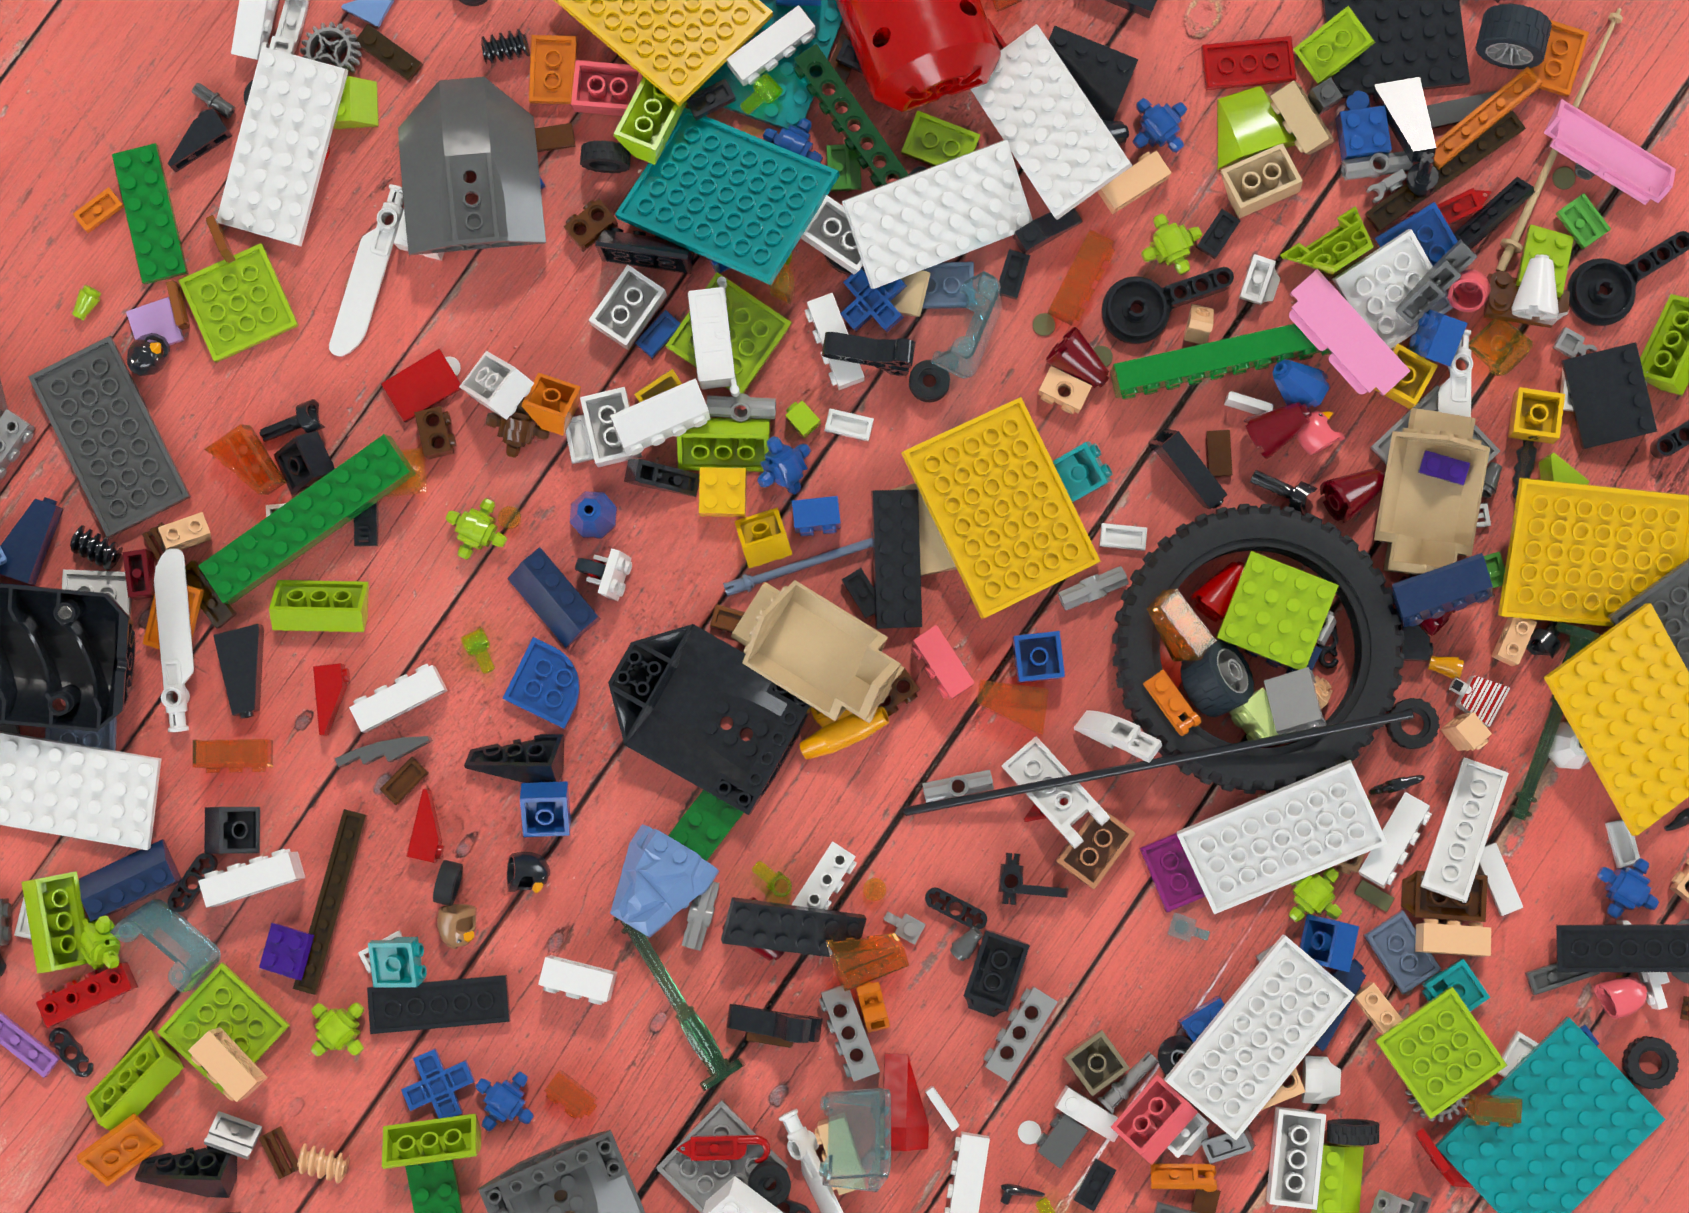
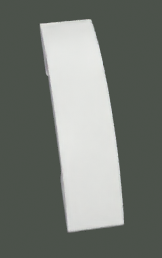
M285 0L276 35L272 36L270 49L294 55L304 27L309 0Z

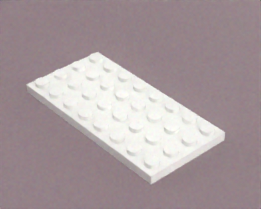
M1036 24L1000 51L1001 57L988 83L972 88L971 91L1003 140H1008L1011 152L1053 216L1058 220L1133 165L1040 27Z
M262 46L216 219L218 223L302 247L349 70Z
M1008 140L997 142L842 201L871 289L1012 236L1016 230L1033 221Z
M0 731V825L149 850L152 841L162 758Z
M1351 760L1177 831V836L1214 914L1388 844Z
M1282 934L1164 1080L1233 1139L1237 1140L1350 1002L1354 994L1287 936Z

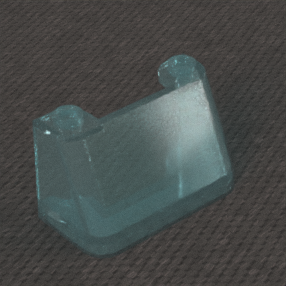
M985 271L963 282L960 293L965 294L968 302L965 307L975 312L966 335L957 338L952 346L948 347L947 351L934 352L931 363L963 379L969 378L977 372L1002 311L1000 282L996 277Z
M159 899L148 901L118 922L110 932L122 942L134 941L142 934L173 960L175 964L169 971L168 979L172 986L181 993L195 990L217 965L221 957L220 949L180 914L170 910L166 902Z
M871 1088L827 1092L825 1096H822L820 1102V1109L824 1110V1115L828 1116V1156L825 1162H821L819 1175L823 1177L822 1185L878 1192L887 1180L891 1168L890 1090Z

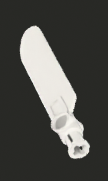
M389 184L390 192L387 202L383 203L382 209L377 214V227L365 234L360 241L329 343V350L336 356L343 357L350 354L360 345L368 330L404 210L402 208L403 190L400 186ZM394 215L393 223L385 225L386 217Z
M1471 330L1464 331L1452 364L1448 366L1450 377L1439 387L1438 412L1471 417V372L1473 368V359L1469 349ZM1456 360L1464 361L1466 365L1465 370L1457 369L1455 365Z
M168 549L160 557L154 576L164 687L161 701L165 706L166 713H169L170 727L168 732H180L189 730V726H186L185 712L188 711L187 703L190 699V693L185 687V683L194 672V659L184 555L179 549ZM174 691L178 694L177 702L173 699Z
M797 1109L783 1114L779 1117V1121H783L788 1132L787 1138L789 1141L787 1149L795 1160L801 1161L802 1174L820 1212L843 1213L816 1153L819 1145L815 1134L807 1130L806 1126H802L797 1115Z

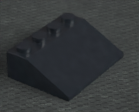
M1054 26L1048 41L1102 121H1113L1136 68L1138 59Z
M610 228V230H604L596 241L597 251L601 260L605 262L691 274L695 252L656 235L655 237L646 236V233L641 231H633L632 234L624 233L623 229Z
M1636 342L1561 361L1571 404L1574 409L1573 412L1582 449L1657 432Z

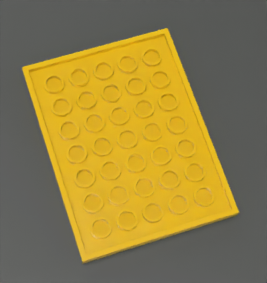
M554 0L679 107L727 61L728 57L738 51L773 17V11L760 0Z
M1021 397L901 452L981 619L1101 562Z
M1519 478L1498 615L1614 627L1608 618L1610 614L1689 558V495Z
M1645 603L1544 677L1632 836H1638L1689 797V672L1652 604Z

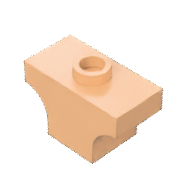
M1191 304L1184 332V340L1198 344L1207 343L1213 328L1214 309Z

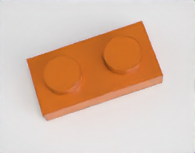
M108 187L74 212L73 215L89 234L121 210L124 205L113 190Z

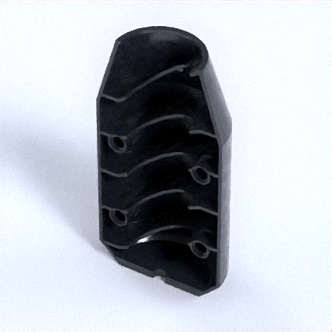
M0 583V724L98 732L124 710L129 698L127 688L132 686L134 673L135 631L133 630L134 623L110 593ZM61 699L65 701L66 706L62 704Z

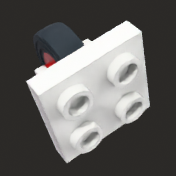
M611 548L609 558L595 554L592 560L578 558L575 570L587 574L586 581L599 585V594L618 601L625 591L626 585L624 581L626 575H629L631 572L632 558L619 550Z

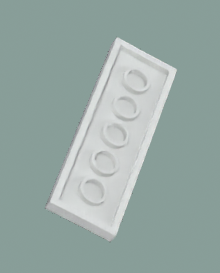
M1465 757L1463 758L1420 887L1464 903L1467 902L1509 774L1508 772Z

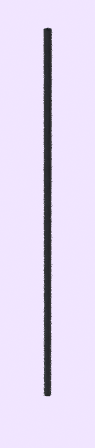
M1412 709L1156 758L1152 759L1150 763L1140 761L904 807L905 816L1413 719L1414 715Z

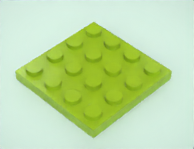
M262 243L235 254V261L231 263L226 262L224 259L178 280L215 363L299 326Z
M716 272L705 289L719 288L717 279L724 276ZM725 278L727 282V287L725 288L734 372L740 394H744L792 325V322ZM689 311L666 344V348L697 368Z
M1250 551L1216 638L1296 670L1304 669L1308 665L1339 585Z
M222 962L160 1028L158 1033L223 1093L224 1088L219 1083L215 1084L208 1078V1071L203 1066L199 1067L192 1061V1054L188 1050L209 1030L221 1027L241 1050L256 1063L286 1031L290 1024Z
M1449 987L1375 1039L1429 1119L1438 1115L1508 1066L1453 987Z

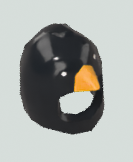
M149 333L133 341L127 352V365L129 369L139 376L158 373L166 364L170 354V346L166 338L157 333ZM147 340H154L158 343H150ZM161 346H162L163 351H164V354H163V355H162V353H161Z
M533 852L512 853L507 863L508 892H515L517 890H533L536 894L540 892L550 876V868L546 860L541 855Z

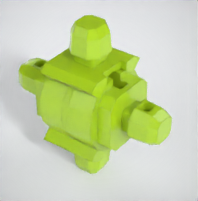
M1163 213L1155 216L1153 223L1155 228L1159 230L1154 233L1153 242H1150V246L1142 251L1141 256L1143 260L1150 262L1157 258L1159 264L1166 262L1167 266L1175 263L1174 268L1180 275L1189 272L1190 265L1185 258L1189 256L1190 247L1194 245L1193 242L1201 238L1202 232L1200 228L1193 227L1187 230L1184 224L1179 227L1176 223L1168 225L1169 221Z
M487 498L480 504V511L471 508L470 512L464 511L462 516L461 513L456 511H449L446 516L447 522L456 526L455 532L459 533L457 539L464 542L459 547L458 556L466 560L473 554V547L482 550L483 546L489 547L491 542L495 546L504 547L507 542L505 535L500 532L496 533L498 526L494 525L496 519L489 516L490 512L493 513L495 502Z
M1330 867L1323 873V877L1316 873L1313 877L1310 875L1290 883L1292 886H1296L1293 890V894L1296 897L1293 900L1298 906L1292 908L1289 917L1293 921L1299 922L1305 917V912L1309 915L1316 913L1318 916H1321L1326 911L1327 916L1337 920L1342 911L1336 904H1332L1335 900V895L1333 894L1334 887L1330 884H1334L1339 873Z
M108 916L99 917L97 922L85 918L82 923L83 932L80 938L83 946L80 949L88 964L95 970L102 968L104 964L111 969L116 968L119 965L118 954L121 947L119 938L121 934Z
M317 1003L311 1009L315 1018L320 1019L315 1025V1028L319 1030L315 1035L320 1041L317 1040L311 1048V1051L316 1056L323 1055L328 1051L327 1048L332 1051L336 1049L345 1050L348 1047L347 1050L355 1056H358L364 1050V1046L359 1039L355 1040L361 1033L357 1029L360 1024L355 1018L359 1019L364 1012V1007L360 1003L352 1004L348 1011L344 1008L339 1010L337 1008L330 1009L328 1011V1008L321 1003Z

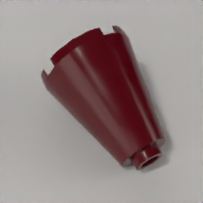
M1073 327L1063 336L1064 339L1053 347L1046 358V362L1092 385L1093 388L1097 386L1101 388L1109 379L1107 376L1109 370L1081 331Z
M1297 402L1248 417L1244 422L1248 423L1245 427L1256 448L1262 447L1264 452L1261 455L1268 459L1310 422L1309 417L1312 414L1306 404L1301 405Z
M1372 468L1324 481L1320 485V495H1325L1326 501L1323 502L1325 508L1335 520H1343L1342 523L1349 521L1383 490L1385 475L1382 471Z

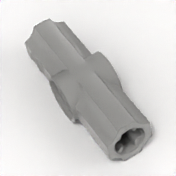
M1405 151L1388 154L1376 153L1373 156L1343 160L1341 162V171L1345 181L1367 177L1378 178L1381 175L1394 174L1401 169L1407 172L1413 166V163H1411ZM1373 161L1381 165V170L1375 169Z
M743 393L737 397L707 396V407L710 417H729L739 422L746 421L748 418L775 419L776 398H754ZM742 405L746 407V409L741 410L738 409L736 406Z
M1120 566L1101 575L1096 574L1080 581L1079 584L1058 592V596L1066 611L1085 602L1090 603L1106 596L1107 593L1128 585L1129 582L1125 571Z
M990 770L922 783L926 803L994 789ZM954 780H961L964 783V790L961 793H956L952 790V782Z
M713 881L704 894H699L692 901L682 946L701 951L707 927H710L715 907L713 906L720 883Z

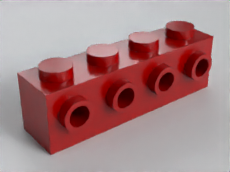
M119 962V965L112 969L105 965L107 970L98 973V970L92 971L84 975L85 980L78 983L76 980L64 984V989L57 993L54 989L42 994L43 999L37 1001L36 1005L46 1028L62 1023L138 988L128 962Z

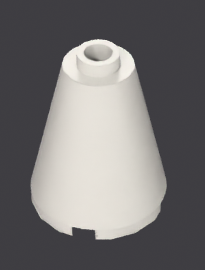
M1535 255V258L1530 259L1512 305V314L1526 319H1532V316L1540 317V320L1557 319L1559 310L1554 262L1547 255Z

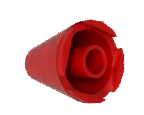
M1241 561L1228 564L1190 596V601L1195 600L1197 602L1195 607L1214 622L1218 619L1223 621L1245 564Z

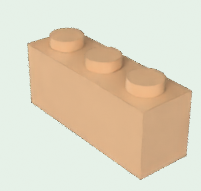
M1157 150L1152 154L1147 152L1140 156L1138 163L1098 190V194L1112 215L1169 179L1171 171Z
M1474 712L1457 715L1440 729L1457 751H1469L1470 749L1473 751L1476 748L1479 750L1489 742L1487 738L1492 734Z
M1424 919V923L1416 924L1415 952L1479 957L1491 956V928L1483 927V923L1469 922V926H1461V921H1446V924H1438L1437 919Z

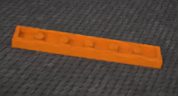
M1526 67L1435 142L1436 152L1433 165L1438 170L1541 87L1543 81L1529 67Z

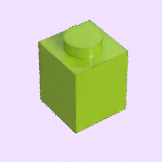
M803 400L800 403L794 402L786 410V420L804 439L821 425V420Z

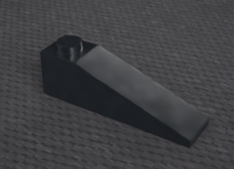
M540 734L535 735L534 739L521 742V739L513 740V744L500 746L499 744L474 748L470 750L464 767L465 769L522 783L559 782L564 770V735Z
M210 1146L194 1150L193 1147L188 1148L185 1153L176 1155L166 1153L144 1159L135 1175V1180L204 1197L229 1198L237 1180V1156Z

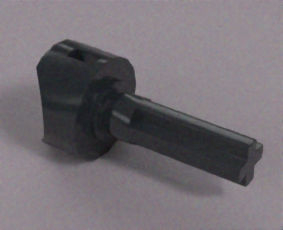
M1424 152L1420 163L1413 165L1407 175V186L1414 194L1420 197L1431 195L1435 191L1439 179L1438 171L1433 166L1435 155L1432 152L1430 154Z
M315 399L301 403L296 406L295 416L260 429L259 433L263 441L267 442L301 427L306 433L325 428L319 421V403Z
M1255 470L1250 481L1288 498L1290 502L1288 507L1300 511L1302 515L1307 513V496L1318 489L1303 481H1300L1298 486L1296 485L1294 488L1258 470Z
M1551 621L1545 630L1541 628L1534 629L1526 649L1532 655H1547L1553 659L1561 648V642L1557 636L1566 622Z

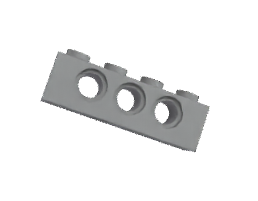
M846 982L821 992L822 998H819V1002L823 1012L828 1011L830 1016L827 1024L831 1034L836 1033L838 1042H835L839 1056L844 1054L847 1063L843 1064L847 1077H852L855 1082L880 1072L848 983ZM838 1004H842L847 1008V1013L843 1017H838L833 1012L834 1007ZM846 1026L854 1028V1037L850 1039L844 1038L841 1033L842 1029ZM855 1048L862 1050V1059L858 1061L851 1059V1050Z
M1034 986L1031 989H1025L1020 997L1022 1004L1018 1009L1014 1008L1007 1019L1010 1021L1006 1029L1001 1028L995 1038L998 1043L994 1049L989 1048L983 1058L986 1061L984 1066L1008 1082L1058 1003L1055 999ZM1029 1006H1034L1037 1009V1015L1032 1019H1028L1025 1016V1010ZM1017 1026H1022L1025 1029V1035L1020 1039L1014 1038L1012 1034L1013 1029ZM1004 1046H1010L1013 1049V1054L1010 1058L1001 1057L1000 1051Z

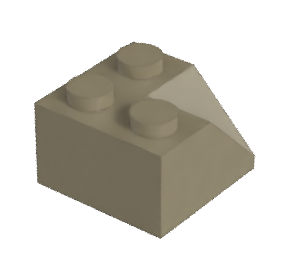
M1103 1030L1081 1041L1062 1055L1092 1096L1130 1069Z

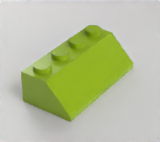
M643 76L614 132V137L634 157L655 165L686 106V101L679 107Z
M1670 294L1643 350L1640 361L1647 383L1662 391L1683 395L1689 383V298Z
M711 418L701 427L694 426L686 430L684 434L677 436L678 469L700 471V467L746 468V471L764 472L761 462L766 460L765 454L769 451L767 440L770 439V419L748 418L746 421L739 422L733 418Z
M277 580L269 607L272 630L364 632L368 618L369 582Z
M77 871L21 882L37 973L52 972L88 964L80 951L83 947L80 938L83 932L82 923L85 919V914L81 901Z
M150 1030L85 1099L98 1124L111 1131L132 1114L138 1116L144 1111L147 1105L163 1091L184 1066L177 1054Z
M476 1114L383 1126V1169L474 1157L481 1150V1127Z
M1323 1143L1317 1210L1312 1209V1213H1359L1364 1146Z

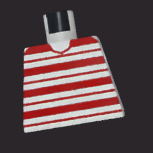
M1474 675L1470 676L1466 683L1455 677L1450 684L1449 690L1459 695L1455 705L1464 713L1474 712L1486 727H1490L1510 688Z

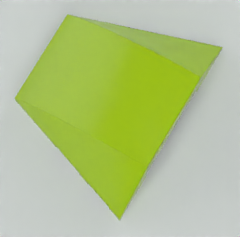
M1261 86L1217 100V170L1236 164L1241 160L1252 157L1279 144H1284L1285 148L1295 145L1294 141L1297 138L1293 132L1290 134L1287 132L1282 123L1285 121L1281 113L1276 114L1270 104L1273 101Z
M1355 206L1337 218L1339 226L1307 247L1300 243L1296 244L1282 253L1281 258L1316 270L1318 269L1327 274H1334L1371 250L1373 244Z

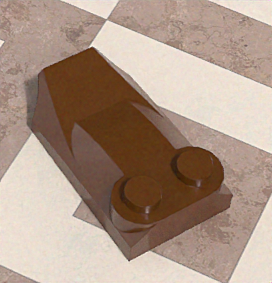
M1497 271L1494 274L1489 273L1487 276L1491 291L1484 305V318L1552 328L1559 319L1568 315L1570 291L1564 290L1560 298L1557 297L1559 310L1557 319L1540 320V317L1532 316V319L1515 316L1512 314V305L1520 287L1516 285L1517 278L1512 277L1505 271Z
M1416 870L1412 875L1402 880L1401 907L1407 909L1414 917L1486 922L1488 875H1475L1466 903L1420 887L1425 871Z

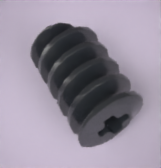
M517 29L516 36L511 31H508L507 38L500 32L498 40L491 34L490 42H487L484 36L481 37V46L486 65L487 58L492 64H495L496 56L501 62H504L505 55H507L509 60H513L514 53L518 58H521L522 51L527 56H530L526 33L522 34L520 29Z
M81 525L72 536L70 542L71 551L76 554L79 553L83 558L87 557L91 562L95 561L98 566L103 565L106 570L112 569L119 561L123 548L121 547L116 550L117 542H113L108 546L109 538L107 537L101 542V534L99 533L93 538V530L89 529L84 533L85 526Z

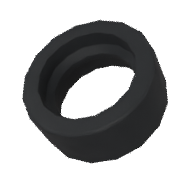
M449 860L442 862L434 886L433 902L447 906L453 905L462 879L463 864Z

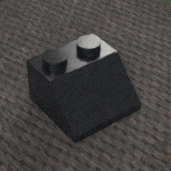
M318 431L295 436L274 454L292 495L306 490L335 469Z
M205 807L204 854L260 853V807Z

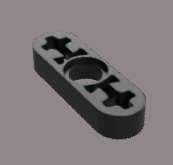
M202 853L195 858L168 898L170 910L173 912H184L189 909L201 889L199 884L197 888L190 889L187 886V879L190 876L197 877L198 881L205 879V876L203 878L201 874L194 872V869L200 870L202 868V859L209 858V864L211 865L210 868L205 867L201 872L202 874L215 871L218 861L213 854ZM185 892L192 894L191 897L185 895L182 899L184 906L176 907L177 902L175 898H181Z
M931 888L925 894V902L929 907L970 928L976 927L980 930L985 927L987 916L984 911L940 888ZM936 891L939 892V897L943 900H946V896L951 898L946 904L945 911L940 909L943 904L936 902L934 905L931 904L930 893L935 894ZM951 903H961L963 907L962 913L952 915L949 911ZM967 907L971 908L970 914L975 916L977 913L981 914L980 918L983 920L981 924L972 925L973 920L966 917V921L961 920L966 913Z

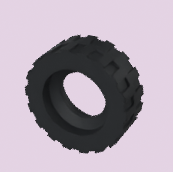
M589 141L581 145L580 165L583 168L601 173H621L630 169L631 153L621 143Z
M1409 698L1397 702L1389 713L1412 709L1413 712L1422 717L1424 727L1419 734L1409 735L1402 729L1401 721L1387 723L1385 726L1388 730V736L1392 738L1391 740L1397 743L1398 746L1406 749L1423 748L1434 741L1433 739L1437 736V731L1440 728L1439 715L1437 716L1435 708L1429 702H1425L1420 698Z
M1642 1036V1038H1636L1627 1045L1628 1047L1624 1050V1057L1622 1058L1623 1070L1634 1084L1648 1089H1660L1665 1085H1669L1670 1081L1675 1079V1074L1679 1069V1059L1676 1056V1051L1665 1040L1652 1036ZM1647 1051L1656 1052L1662 1061L1660 1070L1654 1074H1646L1639 1066L1641 1055Z
M1365 1119L1328 1120L1327 1141L1354 1146L1379 1143V1123Z

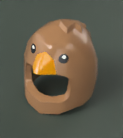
M453 904L452 906L446 905L439 908L437 928L441 939L447 947L457 949L458 947L466 946L473 940L477 910L475 906Z

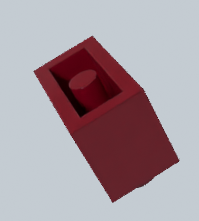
M147 549L122 552L128 598L134 600L153 598L155 594L153 552Z

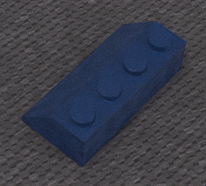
M541 547L524 559L507 578L565 648L601 620Z
M1482 553L1392 584L1395 600L1394 606L1400 615L1403 627L1409 625L1417 626L1423 620L1442 617L1446 612L1462 610L1469 604L1475 602L1482 603L1493 596L1492 582Z
M162 839L151 844L149 850L141 849L79 878L81 901L90 921H97L99 917L114 914L180 882L182 878L165 840Z

